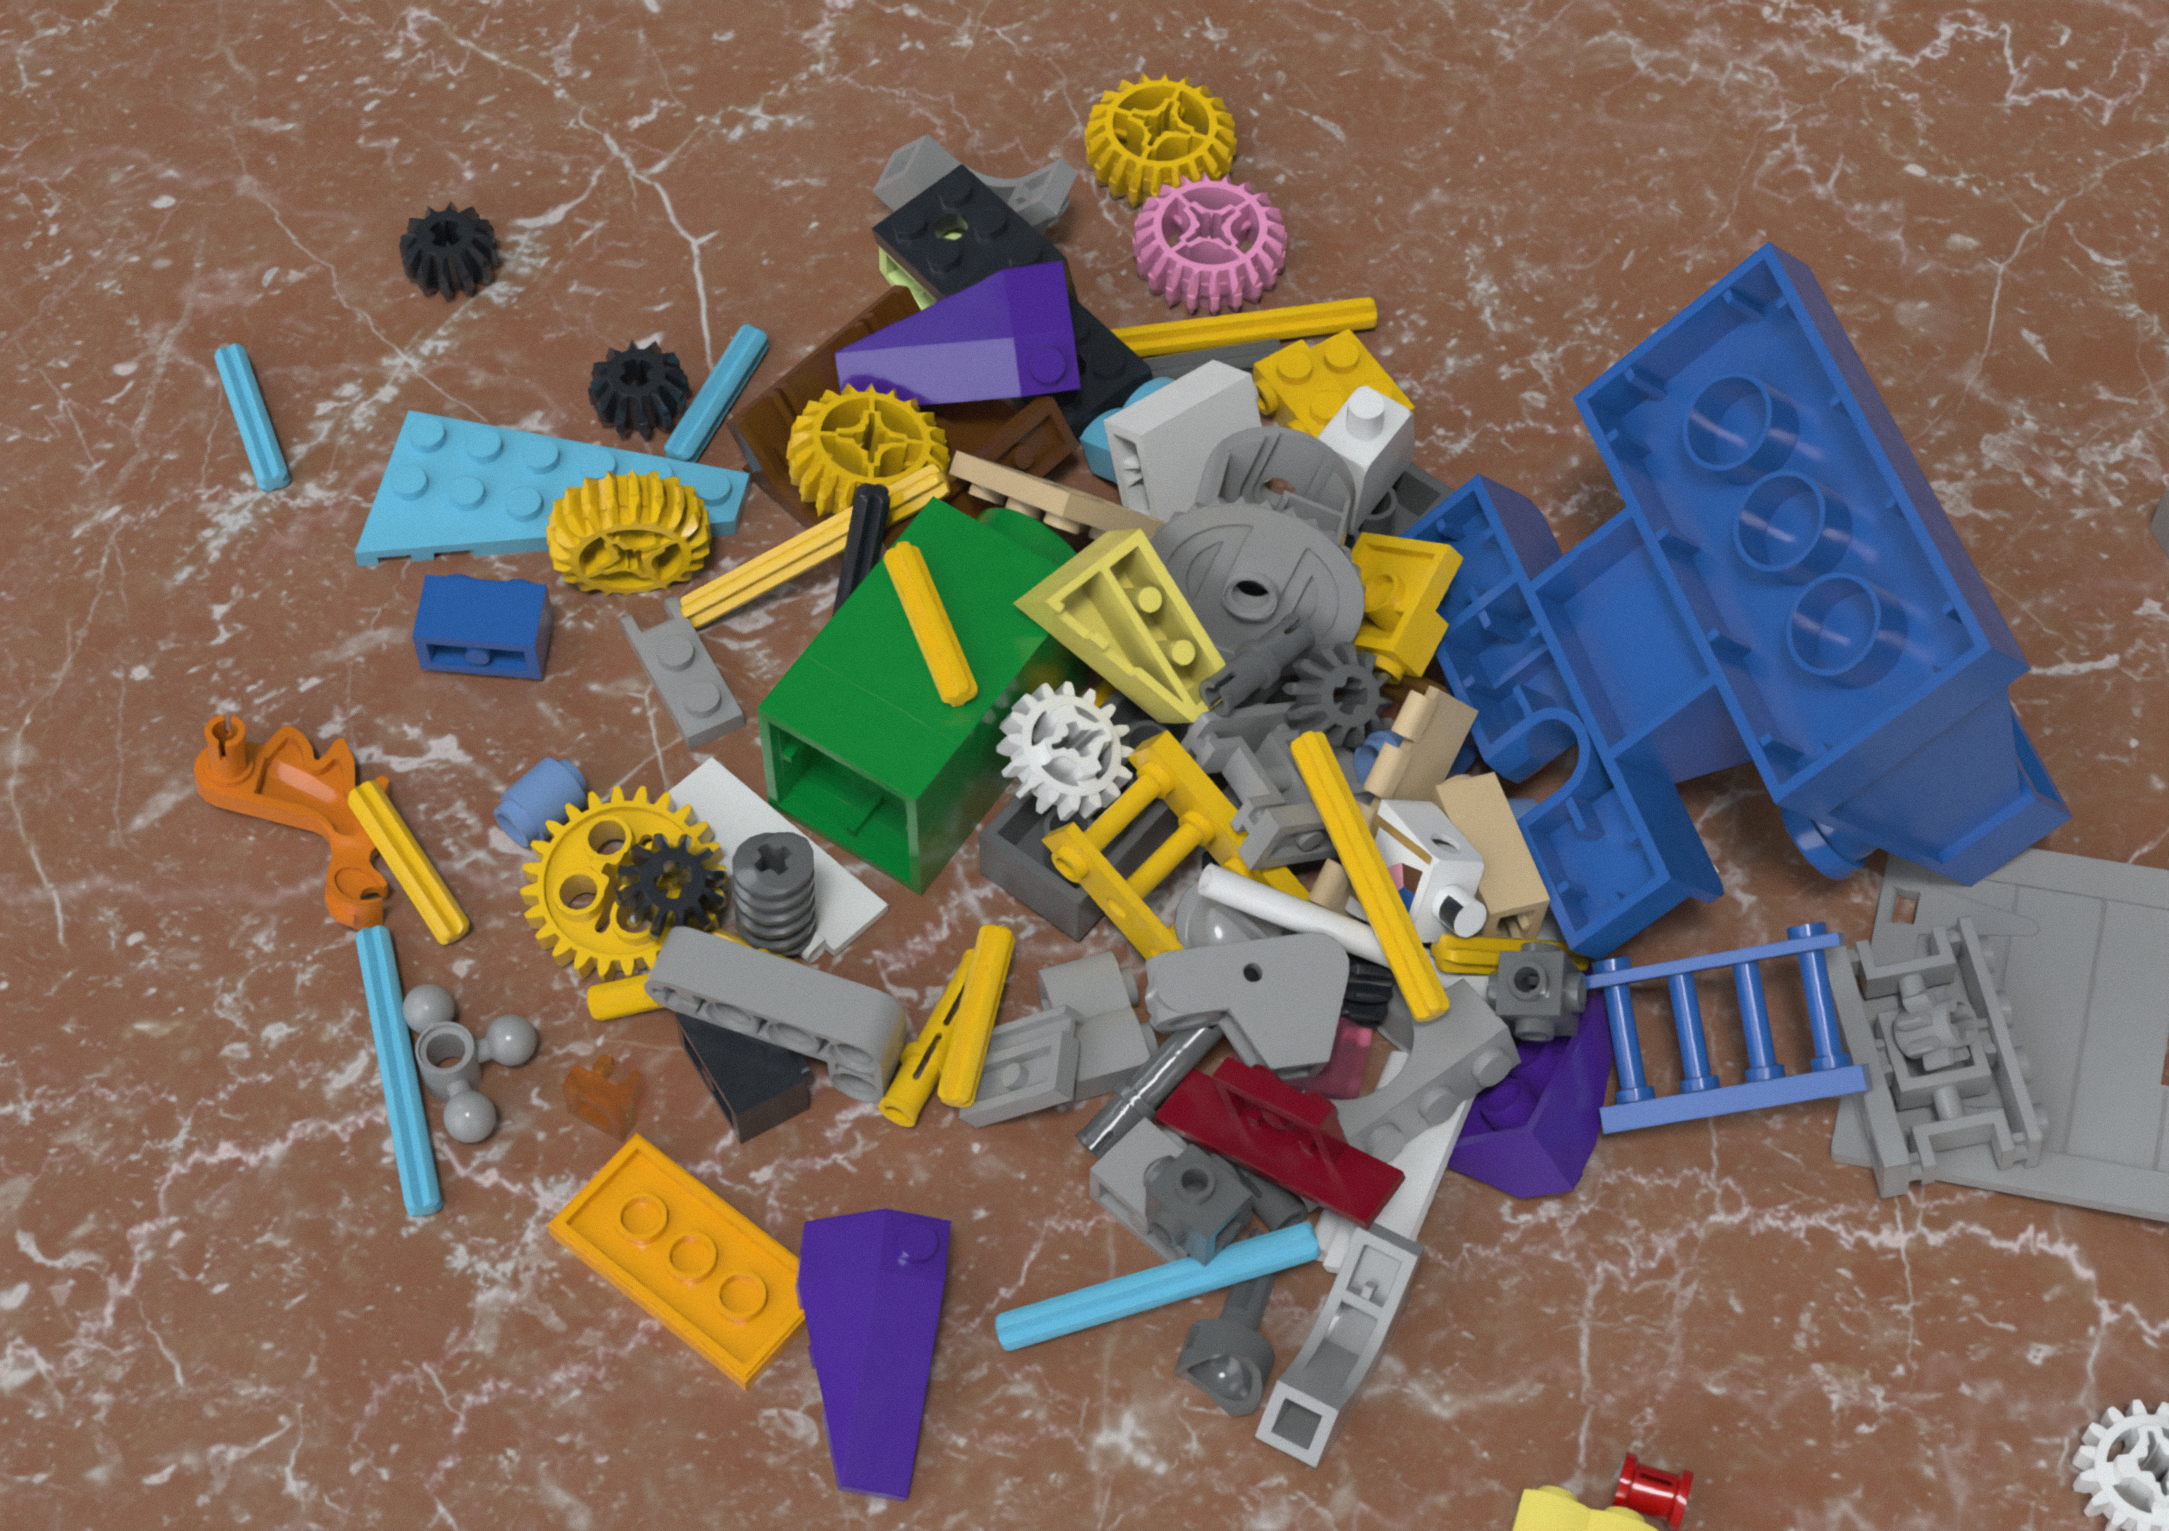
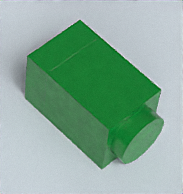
M934 496L890 549L894 548L901 541H908L911 545H915L920 549L978 686L976 697L966 701L964 706L952 707L950 703H944L941 700L887 571L883 556L757 707L768 804L776 811L920 896L926 892L1015 778L1003 777L1001 772L1011 762V757L996 752V746L1007 736L999 727L1001 722L1012 712L1011 707L1026 693L1031 695L1044 683H1048L1055 692L1065 681L1072 682L1075 696L1079 697L1088 685L1089 671L1088 664L1013 604L1077 555L1074 549L1047 526L1023 513L1006 508H990L982 511L974 519Z

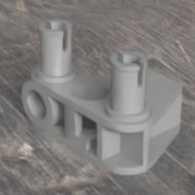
M1309 932L1174 950L1158 954L1145 961L1148 977L1145 996L1146 1013L1152 1015L1148 1018V1022L1154 1030L1162 1034H1172L1175 1030L1219 1025L1246 1066L1252 1067L1254 1064L1263 1065L1279 1076L1282 1081L1316 1077L1329 1062L1349 976V958L1345 948L1337 939L1325 933ZM1247 968L1254 971L1259 976V981H1248L1244 977L1243 970Z

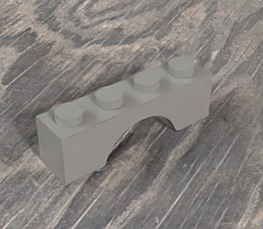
M1464 978L1445 990L1450 1002V1009L1446 1013L1429 1022H1417L1412 1014L1410 1015L1414 1029L1413 1049L1405 1067L1390 1083L1380 1090L1360 1098L1349 1100L1329 1099L1339 1112L1337 1117L1349 1145L1386 1162L1395 1157L1405 1144L1432 1125L1447 1120L1460 1104L1469 1100L1485 1087L1493 1086L1502 1081L1512 1068L1521 1063L1508 1026L1499 1016L1495 1015L1492 1008ZM1293 1193L1309 1213L1319 1206Z

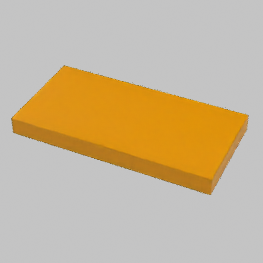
M638 1133L615 1154L547 1225L551 1237L746 1392L807 1327L804 1309H799L795 1291L799 1258Z

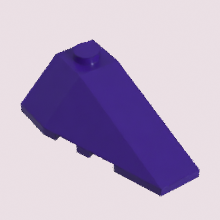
M1062 260L1003 268L954 295L952 293L936 301L932 306L901 321L898 320L835 351L840 393L844 390L847 383L857 392H865L872 382L877 393L887 395L896 387L899 400L905 402L917 398L918 405L1024 397L1081 389Z
M1592 962L1589 963L1586 971L1581 970L1585 976L1594 975ZM1603 989L1587 991L1584 1012H1579L1578 1036H1554L1553 1040L1543 1042L1523 1040L1515 1046L1521 1063L1512 1068L1502 1081L1493 1086L1485 1087L1475 1096L1447 1167L1520 1199L1546 1194L1559 1195L1569 1190H1574L1582 1177L1583 1169L1597 1142L1601 1121L1599 1108L1603 1107L1614 1050Z
M885 1208L806 1221L803 1225L795 1291L799 1309H804L811 1342L808 1346L812 1369L816 1368L824 1404L822 1418L839 1491L905 1502L908 1498L945 1283L950 1220Z

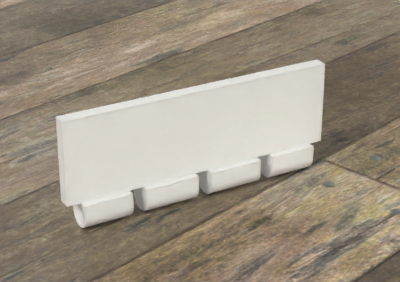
M713 757L709 758L668 791L675 805L674 813L681 807L690 804L696 816L694 825L703 821L708 822L713 834L709 842H719L724 856L717 864L725 866L729 882L718 886L723 891L733 888L732 858L738 846L749 837L764 832H793L808 839L814 851L816 932L810 945L798 954L807 963L815 962L825 953V949L835 957L888 912V904Z
M1401 1051L1390 1052L1374 1092L1386 1086L1402 1071L1409 1060L1410 1053ZM1476 1095L1460 1104L1447 1120L1426 1129L1405 1144L1395 1157L1385 1162L1402 1170L1406 1179L1375 1219V1223L1414 1242L1416 1241ZM1324 1209L1315 1227V1234L1320 1247V1256L1316 1260L1324 1262L1323 1266L1327 1272L1338 1274L1358 1225Z

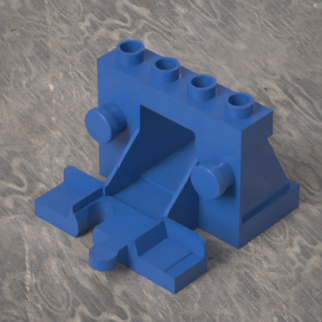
M1770 241L1573 397L1627 507L1563 555L1544 515L1530 499L1478 473L1399 536L1400 538L1449 544L1464 558L1436 609V612L1449 626L1435 654L1444 671L1445 693L1479 712L1445 780L1464 774L1473 764L1480 750L1485 763L1503 778L1520 783L1529 779L1578 742L1579 744L1578 764L1572 777L1560 789L1516 821L1551 899L1550 907L1570 950L1601 960L1689 896L1706 903H1713L1724 894L1722 882L1674 783L1754 761L1774 803L1780 806L1781 818L1795 846L1815 869L1831 880H1845L1864 866L1866 857L1880 848L1971 887L2073 817L2009 700L2008 685L2031 669L2029 663L1810 267Z

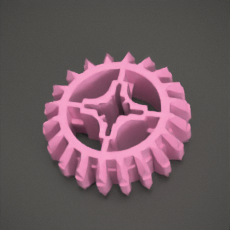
M1204 172L1201 180L1193 183L1182 175L1181 187L1177 189L1162 184L1158 194L1159 198L1147 197L1146 204L1143 206V213L1138 214L1137 220L1134 223L1135 237L1132 239V254L1137 262V271L1140 279L1148 280V286L1152 295L1165 293V299L1169 307L1181 301L1186 302L1190 315L1198 306L1208 307L1212 315L1215 316L1220 306L1223 305L1229 306L1237 313L1242 305V299L1257 304L1259 297L1262 295V290H1272L1274 283L1277 281V274L1281 273V269L1285 265L1287 233L1285 232V226L1282 225L1280 209L1270 207L1271 202L1267 193L1253 195L1254 190L1250 180L1239 186L1232 185L1229 174L1220 182L1211 181L1207 173ZM1176 233L1179 236V243L1171 248L1167 241ZM1248 240L1252 248L1243 254L1239 250L1240 244Z

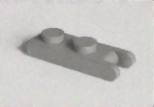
M674 595L663 600L664 610L670 620L642 632L631 614L620 618L619 624L630 647L690 751L745 727L742 710L689 618H684L680 610L682 606Z

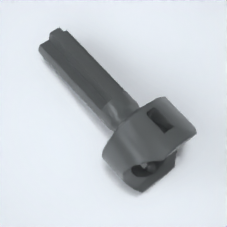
M1258 1228L1253 1229L1249 1233L1248 1239L1265 1233ZM1278 1271L1231 1285L1220 1318L1197 1321L1189 1328L1173 1375L1181 1376L1196 1385L1229 1416L1250 1414L1260 1405L1275 1354L1270 1343L1258 1333V1329Z

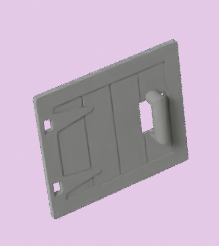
M2027 848L1970 887L1889 852L1870 946L1876 967L1932 956L1929 947L1931 927L1944 925L1946 930L1956 929L1957 918L1971 915L1977 935H1987L1990 940L1995 959V972L1991 973L1990 976L1995 991L2005 990L2008 995L2013 1015V1027L2008 1029L2013 1047L2023 1046L2027 1053L2031 1069V1084L2026 1085L2032 1104L2042 1103L2050 1129V1140L2042 1143L2039 1166L2025 1169L2022 1160L2014 1161L2012 1168L2000 1170L1992 1143L1988 1141L1933 1152L1937 1164L1935 1180L2169 1222V1086L2161 1085L2169 1034V870ZM1897 895L1907 899L1919 900L1914 924L1892 923ZM1954 956L1956 960L1954 982L1941 985H1947L1949 999L1967 996L1972 1006L1957 956ZM1935 985V986H1930V987H1926V988H1927V989H1930V988L1938 987V986H1941V985ZM1862 989L1861 999L1873 1039L1875 1040L1877 1039L1875 1032L1877 1013L1905 1007L1902 1002L1901 992L1865 999ZM1903 1053L1910 1078L1967 1067L1966 1061L1962 1060L1954 1062L1953 1065L1926 1071L1923 1057L1912 1059ZM1991 1066L1990 1092L1961 1098L1967 1116L2003 1109L2010 1133L2012 1134L2011 1125ZM1888 1086L1909 1154L1912 1153L1909 1145L1911 1126L1940 1121L1935 1104L1899 1110L1892 1086ZM1851 1093L1841 1095L1831 1145V1159L1835 1162L1873 1168Z

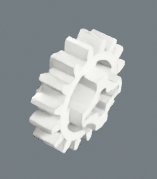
M1065 681L1055 692L1048 683H1044L1031 695L1026 693L1011 707L1012 712L1000 724L999 728L1007 736L996 746V752L1011 757V762L1001 771L1003 777L1018 776L1022 784L1018 787L1015 795L1019 799L1026 797L1030 793L1038 797L1036 812L1043 814L1051 805L1057 806L1060 820L1067 821L1077 811H1079L1084 819L1090 818L1101 807L1106 808L1121 795L1119 789L1131 780L1133 774L1124 765L1129 762L1126 757L1134 749L1123 746L1120 743V739L1130 729L1128 725L1114 726L1110 718L1114 714L1116 707L1111 703L1100 710L1094 705L1096 691L1091 688L1079 698L1075 696L1072 682Z
M2140 1399L2133 1400L2126 1411L2125 1417L2118 1409L2112 1406L2106 1410L2100 1420L2101 1425L2093 1422L2090 1424L2082 1437V1441L2086 1445L2080 1446L2073 1457L2072 1464L2085 1470L2078 1475L2073 1483L2074 1491L2091 1493L2093 1496L2083 1512L2087 1517L2103 1513L2109 1519L2105 1531H2119L2121 1528L2126 1531H2169V1403L2162 1402L2155 1414L2151 1415L2147 1414ZM2124 1440L2126 1446L2122 1454L2117 1455L2113 1462H2107L2109 1449Z

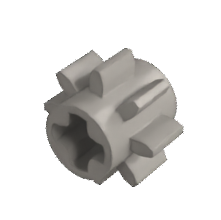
M1947 985L1923 990L1902 999L1906 1011L1900 1012L1896 1017L1894 1033L1899 1048L1907 1057L1912 1059L1923 1057L1926 1071L1953 1065L1954 1062L1969 1059L1970 1054L1966 1046L1971 1045L1977 1038L1978 1021L1974 1009L1967 1000L1962 997L1949 999Z

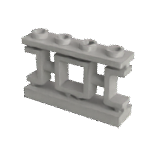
M1342 695L1333 697V701L1341 702ZM1296 701L1268 705L1258 703L1250 707L1234 708L1225 716L1217 715L1214 712L1215 709H1211L1200 714L1195 723L1189 724L1188 733L1180 743L1206 774L1221 772L1243 805L1230 824L1236 833L1245 831L1249 833L1237 852L1250 870L1339 857L1290 752V743L1300 737L1299 732L1303 719H1289L1285 712L1290 706L1296 704ZM1384 709L1376 710L1378 717ZM1392 718L1380 719L1384 726L1380 730L1391 729L1394 724ZM1365 731V739L1373 732ZM1343 742L1339 749L1332 751L1355 800L1370 806L1375 795L1362 789L1363 785L1355 773L1353 760L1356 747H1347Z
M1971 915L1957 918L1956 929L1946 930L1944 925L1931 927L1929 947L1932 956L1876 967L1868 939L1855 942V948L1847 950L1846 946L1824 950L1843 1054L1850 1053L1852 1066L1869 1063L1873 1090L1851 1093L1882 1198L1908 1194L1909 1181L1920 1180L1921 1185L1935 1183L1937 1164L1933 1152L1991 1141L2000 1170L2012 1168L2014 1161L2022 1160L2023 1166L2026 1169L2039 1166L2042 1143L2050 1140V1129L2045 1109L2041 1102L2032 1104L2026 1085L2031 1084V1069L2027 1053L2023 1046L2013 1047L2008 1031L2009 1028L2013 1027V1015L2008 995L2005 990L1995 991L1990 976L1991 973L1995 972V959L1990 940L1987 935H1977ZM1954 956H1957L1978 1021L1977 1038L1971 1045L1966 1046L1970 1054L1969 1059L1965 1060L1967 1067L1910 1078L1903 1052L1897 1044L1894 1033L1896 1017L1900 1012L1906 1011V1009L1901 1008L1877 1013L1875 1031L1877 1039L1874 1040L1855 976H1859L1865 999L1901 992L1903 999L1904 997L1927 990L1926 987L1954 982L1956 969ZM1963 996V997H1962V998H1964L1965 1000L1968 1001L1967 996ZM1991 1066L2011 1125L2012 1134L2010 1133L2003 1109L1967 1116L1961 1098L1990 1092ZM1888 1086H1892L1899 1110L1935 1104L1940 1121L1911 1126L1909 1145L1912 1153L1908 1154Z

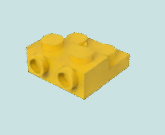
M1349 328L1311 348L1303 339H1300L1253 364L1252 380L1258 390V410L1264 415L1270 414L1280 427L1298 430L1315 438L1318 437L1359 386H1369L1407 407L1415 414V406Z
M1362 532L1351 551L1352 562L1361 568V582L1366 587L1365 610L1361 626L1351 643L1355 645L1357 654L1360 652H1371L1377 656L1372 673L1386 672L1391 677L1387 683L1398 685L1403 675L1421 678L1449 626L1436 612V609L1464 558L1449 544Z

